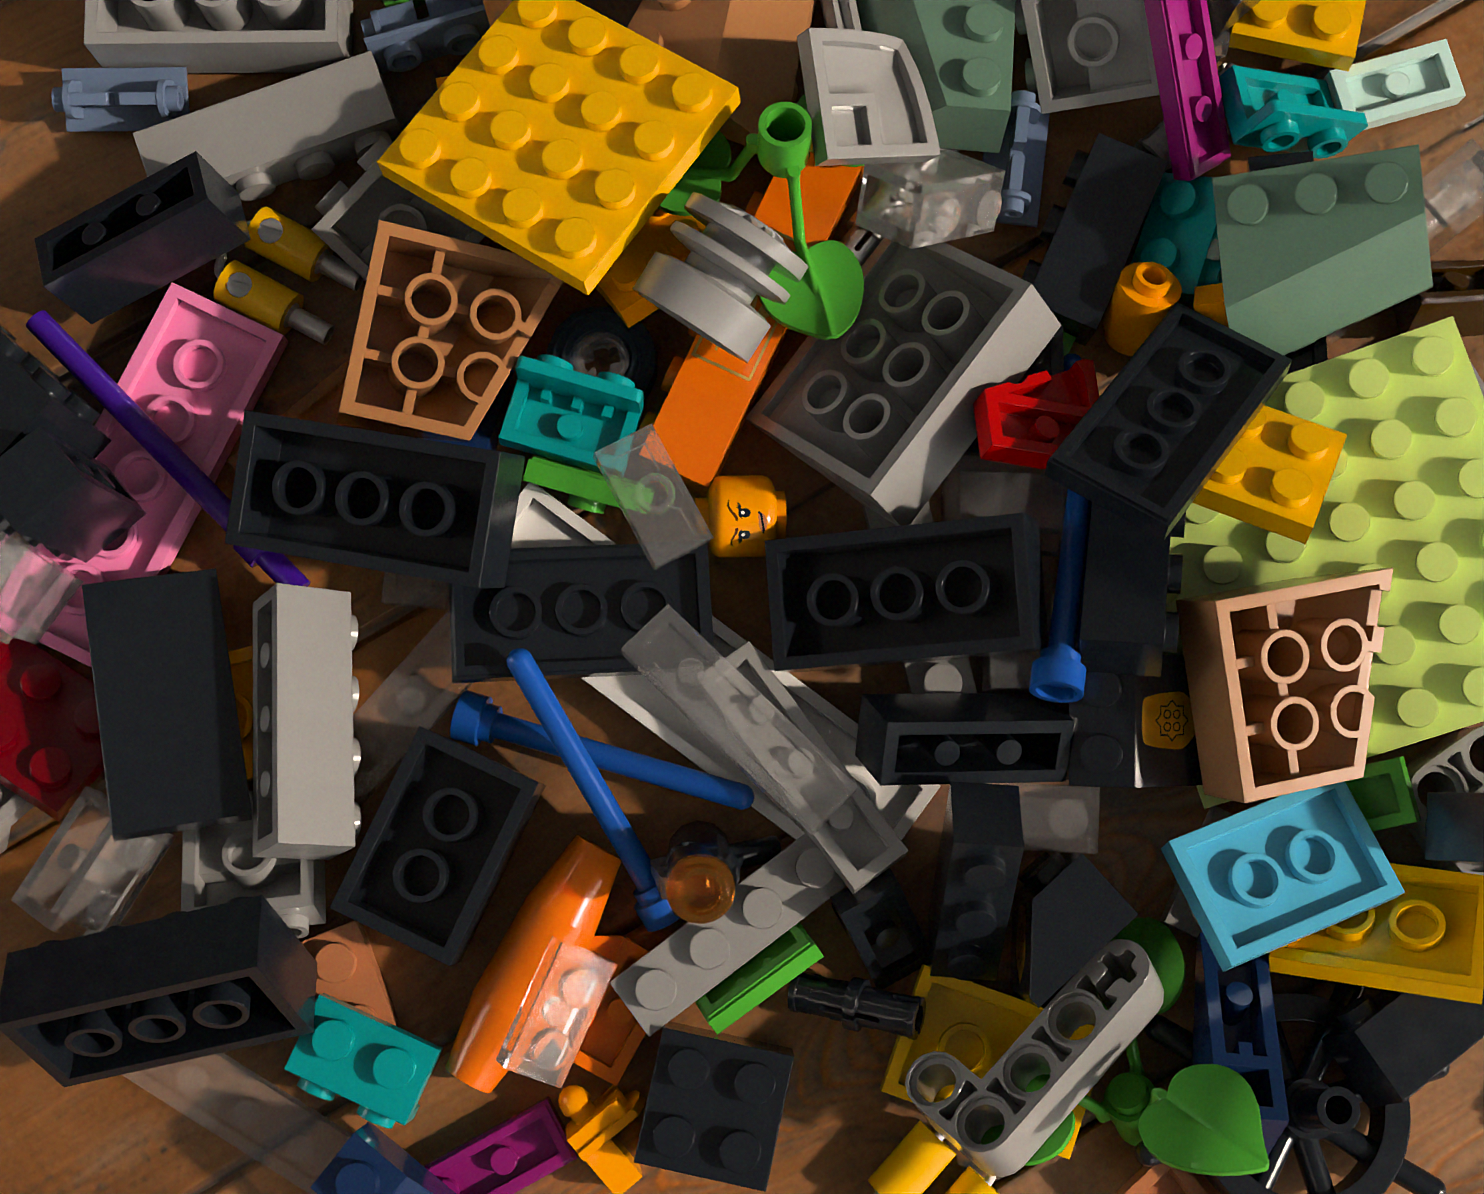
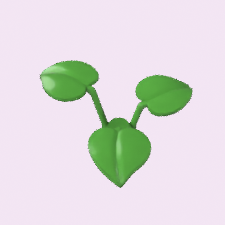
M804 94L797 104L777 102L768 106L760 115L758 134H748L746 136V146L731 166H729L731 161L730 144L726 137L718 131L663 200L658 209L673 215L692 216L684 209V205L693 192L719 202L721 198V181L730 182L735 180L753 155L758 154V160L767 172L775 177L787 178L793 239L796 252H792L809 266L799 283L772 270L768 277L782 286L790 294V297L785 305L759 296L765 311L780 325L821 340L837 339L843 335L855 322L862 305L864 278L858 259L843 243L827 240L817 243L809 249L806 243L800 175L809 161L810 152H814L811 138L812 121L808 114ZM871 164L842 165V166H845V167H859V166H865V165H871Z
M1151 917L1135 918L1112 940H1131L1145 950L1164 989L1163 1004L1157 1013L1162 1014L1175 1004L1184 988L1186 978L1184 956L1174 934L1162 922ZM1135 1038L1126 1048L1130 1066L1129 1073L1119 1074L1110 1081L1105 1090L1103 1102L1100 1103L1085 1095L1078 1103V1105L1092 1112L1100 1123L1112 1120L1120 1137L1128 1144L1137 1146L1140 1141H1143L1152 1156L1172 1168L1211 1176L1250 1175L1266 1172L1269 1169V1158L1263 1138L1258 1102L1247 1081L1239 1073L1228 1067L1218 1064L1189 1066L1176 1073L1170 1082L1168 1091L1160 1087L1155 1088L1152 1082L1146 1078L1137 1038ZM1042 1074L1036 1076L1029 1082L1026 1092L1041 1089L1046 1085L1050 1075ZM1073 1111L1024 1166L1044 1163L1053 1159L1064 1150L1075 1130V1115ZM997 1125L987 1130L981 1138L980 1144L986 1145L998 1139L1004 1130V1125Z

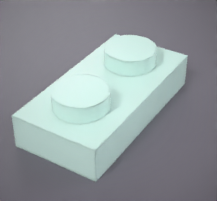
M1447 39L1352 64L1349 71L1330 70L1323 79L1327 80L1335 109L1365 113L1368 127L1364 130L1454 106L1466 96Z

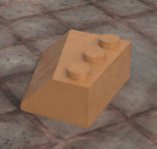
M642 0L627 28L737 86L741 103L719 131L726 139L746 146V136L748 134H758L760 115L768 106L777 102L796 103L798 86L795 80L800 61L797 36L806 29L811 28L816 0Z
M379 220L336 422L377 432L414 438L469 443L563 281L513 252Z
M1393 568L1293 578L1176 600L1204 795L1249 803L1364 777L1375 696L1368 691L1373 652L1381 653L1385 628L1378 627L1377 624L1382 591H1390Z

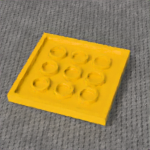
M513 0L389 146L377 163L383 176L577 290L589 295L741 103L739 88L576 0Z

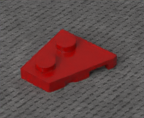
M1090 359L1078 360L1068 371L1050 376L1046 370L1027 376L1022 383L1006 382L984 389L973 403L980 459L1046 469L1048 459L1099 398L1094 361Z

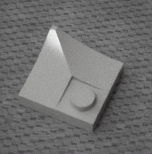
M808 28L797 36L807 110L812 121L811 138L815 166L928 162L940 156L937 132L927 93L918 68L903 39L882 33L837 28Z

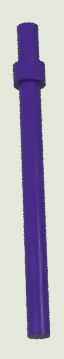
M45 310L34 314L26 323V328L226 532L231 500ZM233 546V549L250 567L253 568L258 565L275 583L306 587L311 583L284 554Z

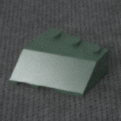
M856 0L862 31L894 36L903 39L918 68L927 93L939 148L999 153L1011 112L1016 0Z
M1419 144L1212 178L1224 303L1228 326L1230 329L1282 355L1292 351L1295 352L1324 336L1354 322L1366 319L1433 287Z

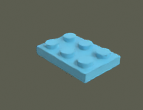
M1345 782L1281 795L1170 840L1161 848L1223 972L1391 901L1405 893Z

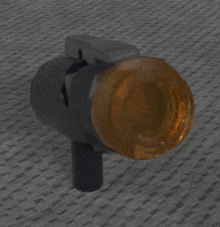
M696 820L682 825L670 838L667 856L650 860L651 874L661 899L668 900L674 915L691 923H710L721 918L730 909L740 878V868L765 864L781 852V846L778 838L774 835L730 844L726 833L714 823Z

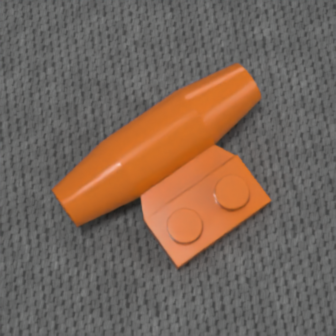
M577 834L527 895L472 992L445 1065V1069L451 1075L479 1091L491 1093L543 1029L560 1056L615 1086L618 1085L646 1032L609 982L651 951L624 935L595 934L621 864L619 857Z

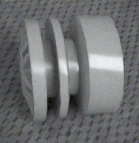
M693 192L684 205V209L705 225V230L701 233L675 220L670 227V231L691 252L683 262L667 254L655 251L633 286V290L702 337L748 363L771 327L767 320L750 305L756 294L772 302L785 305L790 294L768 277L770 272L773 270L799 283L809 266L783 242L784 239L778 233L754 216L732 204L717 202L702 194Z

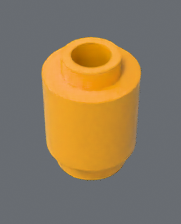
M1137 262L1126 266L1121 271L1102 320L1105 340L1115 351L1133 356L1174 304L1179 301L1182 294L1181 284L1169 269L1155 262Z

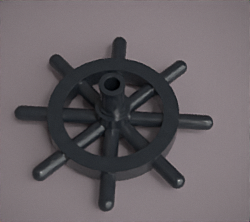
M1337 982L1330 999L1301 993L1273 995L1289 1123L1268 1155V1171L1241 1176L1204 1175L1220 1194H1278L1272 1190L1292 1147L1308 1194H1384L1392 1182L1413 1194H1446V1186L1441 1179L1404 1158L1411 1126L1409 1098L1402 1103L1370 1107L1369 1131L1366 1136L1354 1129L1360 1119L1359 1103L1364 1101L1350 1080L1346 1078L1329 1084L1322 1082L1333 1056L1321 1039L1341 1024L1336 1014L1347 1004L1361 997L1365 986ZM1155 1015L1144 1028L1146 1036L1187 1060L1186 1068L1192 1066L1193 1033L1162 1015ZM1282 1021L1302 1023L1316 1028L1297 1071L1281 1025ZM1450 1065L1429 1082L1445 1077L1449 1073ZM1320 1139L1357 1160L1352 1170L1335 1186H1333L1319 1142ZM1143 1141L1137 1144L1135 1156L1140 1164L1147 1167L1162 1164V1162L1152 1156Z

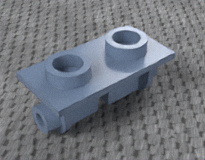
M412 0L370 11L371 18L360 21L367 50L372 52L381 74L390 71L406 72L416 68L421 62L449 54H468L490 28L483 0H425L430 17L419 20Z
M187 67L61 68L63 86L53 87L51 93L55 112H65L67 132L140 131L190 113Z
M1017 90L1011 93V112L1000 152H983L976 220L1035 228L1038 226L1050 113H1041V106L1035 103L1036 94L1031 91Z

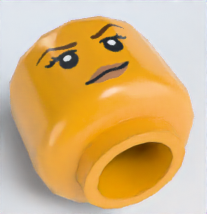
M718 476L712 480L707 491V498L694 499L695 536H707L709 549L717 557H765V541L786 538L787 512L785 492L775 491L772 481L767 476Z

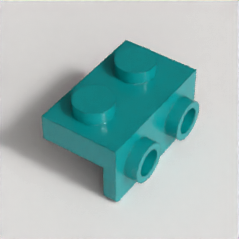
M1232 65L1219 76L1225 116L1233 144L1262 148L1266 152L1286 151L1294 153L1313 151V158L1322 159L1342 152L1347 147L1348 141L1368 127L1365 113L1334 108L1327 80Z
M1164 172L1151 202L1131 264L1155 262L1165 266L1176 276L1181 284L1182 294L1179 302L1190 303L1194 309L1195 287L1222 283L1212 178L1215 177L1198 176L1191 181L1174 180L1173 173Z
M539 354L536 360L519 356L515 366L518 380L498 437L500 444L623 480L644 413L643 391L634 388V382L622 375L612 372H599L598 376L595 377L573 370L574 367L571 363L553 355Z
M323 993L319 994L315 1002L314 1033L299 1036L284 1069L300 1076L297 1086L307 1093L329 1101L334 1100L335 1095L338 1094L360 1104L356 1113L365 1120L391 1129L395 1122L405 1126L415 1118L420 1107L418 1102L443 1048Z

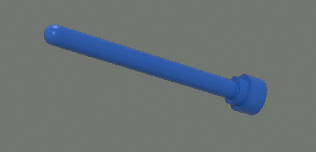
M1068 488L1048 647L1041 650L1040 658L1032 662L1029 691L1032 695L1046 701L1069 703L1082 699L1086 679V667L1080 663L1081 655L1075 651L1092 501Z
M524 648L512 650L507 656V666L637 887L633 892L637 900L634 910L648 932L657 931L671 925L681 917L674 915L668 899H661L651 874V859L531 653Z
M465 690L460 696L451 721V739L478 746L482 741L491 744L496 738L560 757L542 725L503 714V708L493 704V698L469 690ZM579 736L599 769L739 810L749 808L754 802V792L746 784Z

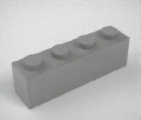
M368 51L134 132L133 136L147 177L197 151L239 193L241 200L253 201L272 194L276 186L298 178L302 180H315L324 177L334 170L335 165L355 158L360 159L382 135L393 143L402 132L380 69L372 52Z
M276 583L253 602V857L330 860L355 847V840L361 829L362 814L359 804L354 802V775L359 768L361 751L358 740L353 738V712L359 700V682L356 676H352V650L358 638V621L356 616L351 614V592Z

